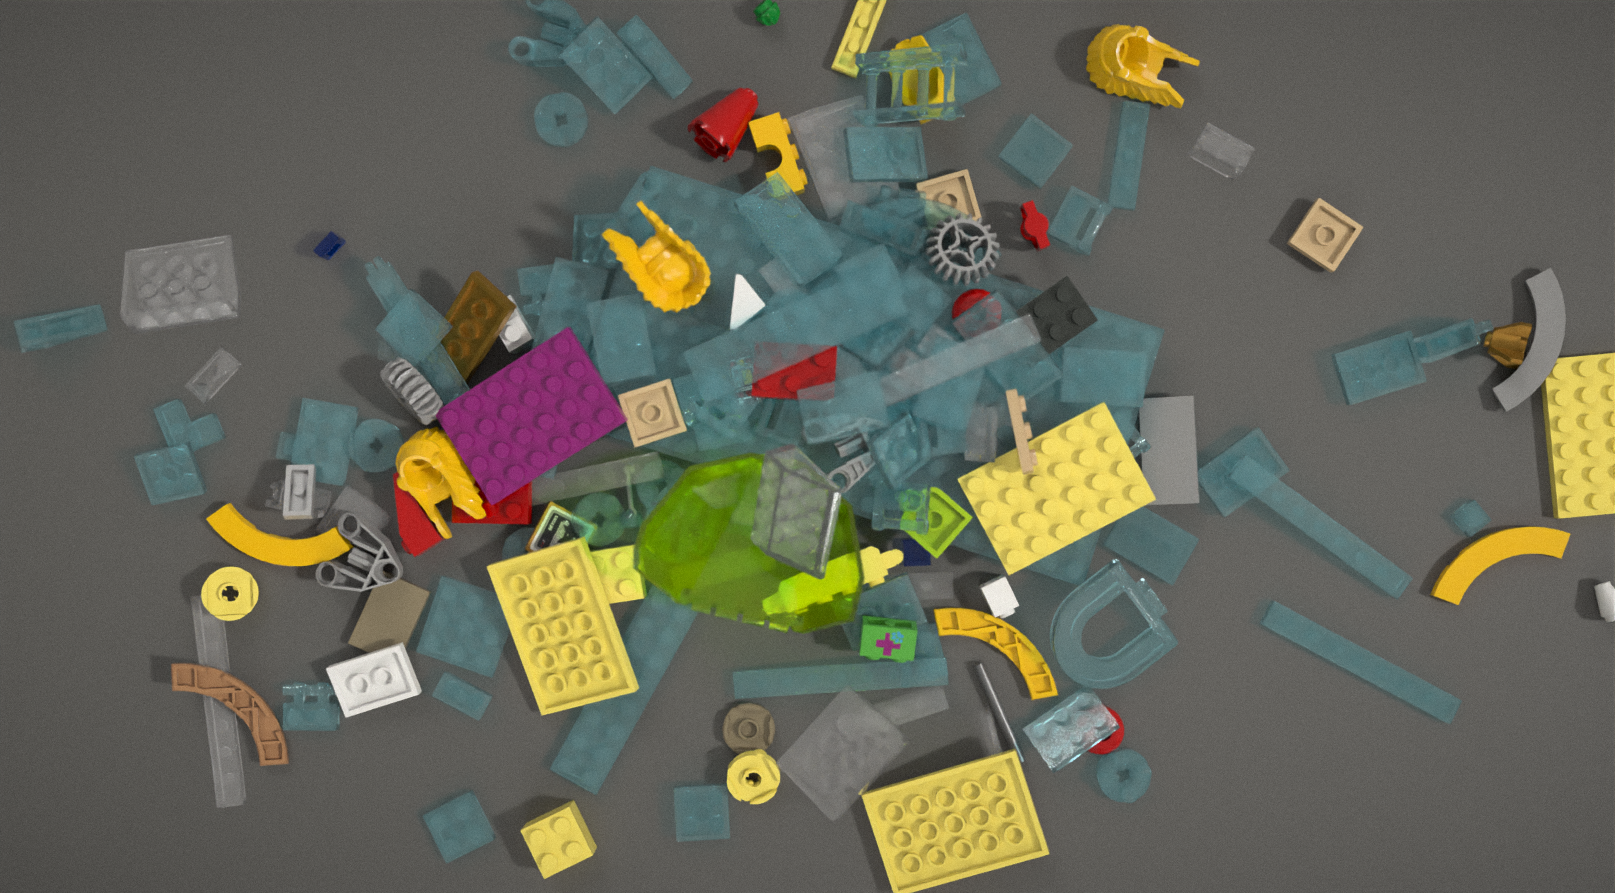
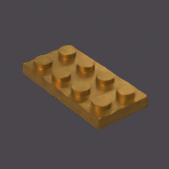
M479 271L471 272L424 350V353L461 387L468 385L517 306Z

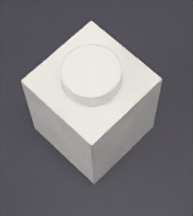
M1000 575L978 586L994 617L1000 616V618H1005L1015 612L1014 608L1019 606L1004 575Z

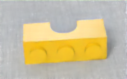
M779 112L748 122L757 152L774 150L782 157V162L777 169L765 173L774 203L805 193L804 185L808 184L804 170H798L795 160L799 159L795 143L791 145L789 143L787 135L791 134L787 119H781Z

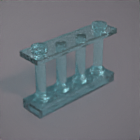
M960 43L856 54V66L863 74L867 75L865 110L853 111V116L861 125L876 127L880 123L938 118L952 121L957 117L965 116V110L959 101L954 102L955 68L958 65L967 64V53ZM932 67H944L943 103L928 104L929 70ZM917 69V105L902 106L903 73L906 70ZM882 72H892L891 107L876 109L877 76Z

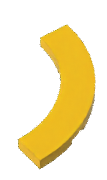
M231 503L226 504L206 518L215 531L235 548L249 556L272 564L284 566L314 565L336 558L354 548L350 541L340 534L338 526L323 534L303 539H292L267 534L255 528V525L246 520Z
M1514 527L1486 535L1464 548L1451 564L1445 567L1430 595L1459 605L1462 596L1474 579L1485 569L1500 560L1530 553L1562 558L1570 533L1545 527Z
M960 607L933 609L938 636L963 635L975 637L990 643L1005 653L1021 672L1028 687L1031 700L1058 695L1055 681L1042 655L1028 638L1015 627L998 617L974 609Z

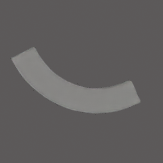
M1551 268L1524 282L1534 307L1536 318L1535 331L1528 354L1522 365L1508 379L1491 389L1504 412L1516 407L1535 392L1550 374L1562 348L1566 325L1565 304L1558 280Z

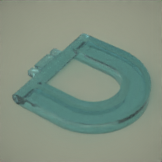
M1118 559L1110 561L1073 590L1058 607L1050 627V646L1058 665L1071 679L1091 688H1113L1133 680L1178 644V640L1161 618L1168 611L1152 588L1148 586L1149 584L1146 580L1142 578L1135 583ZM1125 591L1150 626L1113 655L1107 657L1088 655L1085 653L1081 642L1085 624L1093 615Z

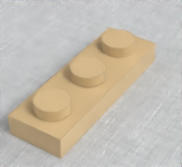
M1017 389L1006 391L1022 473L1023 475L1034 473L1033 466L1038 465L1035 449L1029 450L1027 439L1032 438L1030 423L1023 422L1022 412L1027 411L1024 395L1018 396Z

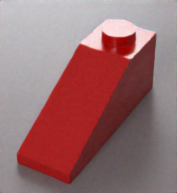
M396 472L393 474L399 534L403 539L401 544L409 555L413 554L414 557H417L444 541L445 538L440 534L436 524L430 520L426 511L409 491H403L399 488L397 484L399 473Z

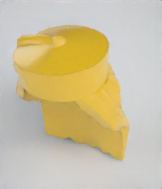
M922 35L913 36L911 40L905 39L896 44L895 49H891L889 54H885L882 57L899 101L908 110L915 113L920 124L929 122L934 118H941L954 103L955 97L952 91H946L943 72L937 63L932 49Z

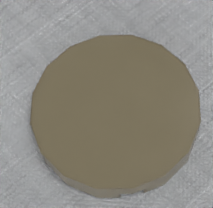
M754 702L740 703L731 708L725 716L722 727L723 738L726 744L737 754L756 749L766 750L773 742L775 734L774 718L769 710L761 704Z

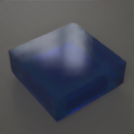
M331 231L313 251L319 257L330 260L346 243V240L339 234Z
M903 539L904 567L931 566L930 552L915 539Z

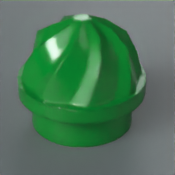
M763 0L753 10V13L757 16L755 18L757 22L759 21L761 24L771 26L778 22L780 9L776 1Z

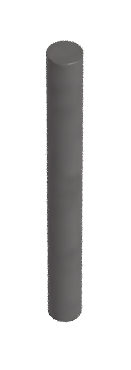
M977 663L973 667L1010 750L1016 748L1020 763H1022L1026 758L984 663Z

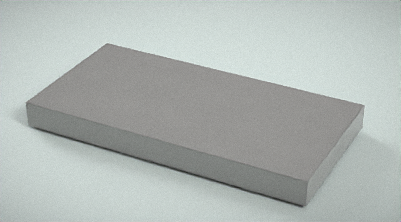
M1194 396L1139 399L1142 474L1156 500L1146 505L1200 503Z

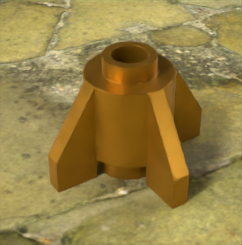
M1518 322L1494 327L1493 332L1487 331L1483 347H1487V353L1505 367L1518 369L1519 365H1522L1524 351L1532 324Z

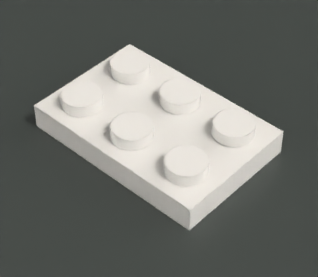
M403 642L330 665L326 668L345 717L410 698L422 692Z

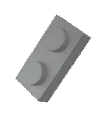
M286 465L283 517L285 520L313 519L316 482L315 465Z

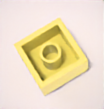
M639 543L590 551L609 604L643 599L647 596Z
M574 800L527 822L520 830L544 879L593 856L597 848Z

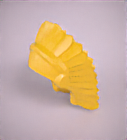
M1116 24L1103 28L1088 46L1086 70L1090 73V81L1096 83L1097 88L1105 89L1107 94L1115 92L1119 97L1126 95L1131 99H1139L1142 102L1150 100L1154 105L1158 102L1164 106L1171 104L1181 109L1184 99L1168 82L1158 80V73L1162 70L1165 58H1171L1196 67L1199 66L1200 61L1189 57L1177 49L1171 48L1165 43L1157 41L1149 35V31L1144 27Z
M639 201L636 205L656 231V234L646 240L643 246L639 248L631 237L624 236L609 228L602 234L604 239L610 243L609 248L617 255L616 259L622 262L623 269L629 273L630 279L636 283L637 290L643 292L644 301H650L654 308L659 307L663 312L669 310L678 312L682 308L687 309L690 305L698 304L701 296L705 294L706 288L710 285L709 276L711 273L704 257L701 256L690 241H683L674 233L669 225H665L663 220L652 210H649L642 201Z
M436 426L431 429L426 428L417 431L400 447L395 463L399 473L397 484L403 491H409L420 503L445 539L451 538L452 534L436 507V503L451 496L455 506L460 507L475 519H482L486 516L485 510L481 506L483 501L478 495L480 490L474 485L476 480L445 430H440Z

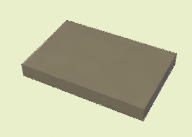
M383 570V574L385 575V577L391 579L395 576L394 574ZM403 578L396 582L373 588L348 644L368 653L403 642L406 649L432 591Z

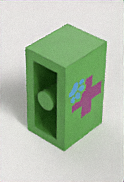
M863 616L859 642L860 656L870 660L889 658L898 663H904L907 660L914 661L918 631L916 621Z

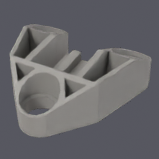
M845 414L815 418L803 424L801 434L808 444L815 445L853 429L855 434L833 444L835 451L840 458L860 449L864 451L863 454L827 473L825 485L831 493L840 494L846 492L876 464L888 437V428L883 422L856 414ZM817 424L821 428L822 435L819 439L809 437L807 433L809 425ZM873 425L879 427L882 432V436L878 441H873L868 436V429ZM834 474L843 475L845 486L842 489H836L832 486L831 478Z
M350 512L342 515L338 522L340 534L351 540L353 544L377 554V557L354 547L348 556L347 562L368 571L369 574L331 560L323 562L317 567V582L325 587L361 592L399 580L403 575V566L391 541L360 513ZM351 516L357 520L355 532L347 530L345 525L346 520ZM387 563L393 564L397 571L396 575L391 579L383 574V567ZM327 565L333 566L335 570L333 580H327L323 575V570Z

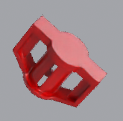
M1033 200L1023 203L1019 207L1023 219L1020 232L1026 240L1032 242L1037 252L1044 250L1050 246L1046 235L1049 226L1048 219L1042 213L1037 212Z

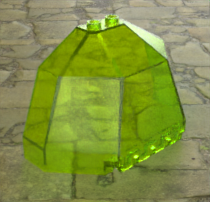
M752 452L689 466L643 521L633 548V569L675 603L681 605L692 603V611L709 615L713 607L716 608L715 616L737 621L738 614H742V623L764 627L765 620L770 621L769 629L788 633L789 626L793 632L805 634L853 622L865 579L852 505L805 465L798 464L792 460L785 461L766 454Z

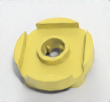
M223 567L212 573L205 581L201 597L203 605L212 615L221 620L232 621L240 619L251 612L258 601L259 588L251 573L239 567ZM226 586H233L234 590H238L239 595L238 597L234 596V601H228V598L222 595L223 589L227 590Z
M756 749L743 752L729 763L727 786L730 793L737 800L741 801L742 799L750 801V804H761L775 795L780 783V770L776 761L767 755L764 750ZM750 773L760 775L757 782H754L752 779L747 780L746 777H749Z

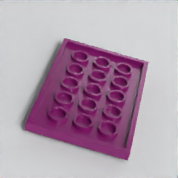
M571 327L565 328L439 409L435 415L491 505L501 501L628 421Z

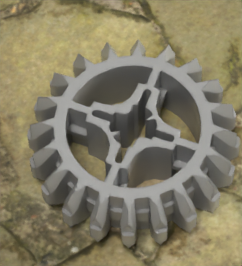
M960 212L957 213L955 219L949 214L946 216L945 222L939 220L936 224L937 228L931 229V237L926 241L927 246H929L926 249V256L931 257L928 261L929 266L937 265L934 273L939 274L943 272V281H947L949 277L953 278V285H957L959 279L962 280L964 286H967L970 279L976 284L980 281V277L987 278L989 275L988 270L991 271L995 268L996 264L994 261H997L999 258V253L995 252L1000 247L999 243L993 242L997 237L996 233H988L991 228L990 224L983 227L981 225L982 217L978 218L977 221H973L971 213L967 215L966 219H963ZM950 234L951 246L943 252L942 240ZM958 247L966 248L967 252L960 251ZM982 247L983 259L978 264H975L974 253L978 248ZM952 262H958L961 266H958Z
M397 357L386 364L385 368L381 370L380 375L382 381L396 400L420 423L428 425L430 422H434L437 419L435 415L444 405L440 396L431 387L429 382L405 359Z

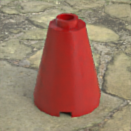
M739 87L693 119L688 124V132L694 131L696 137L693 140L711 157L717 159L721 156L724 158L722 162H728L735 153L749 125L748 122L751 121L759 106L756 93L750 88L744 89Z

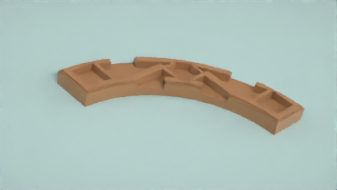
M194 663L171 664L172 691L195 692L216 698L245 721L256 743L260 766L289 763L287 743L281 725L267 702L252 687L232 674L214 667Z

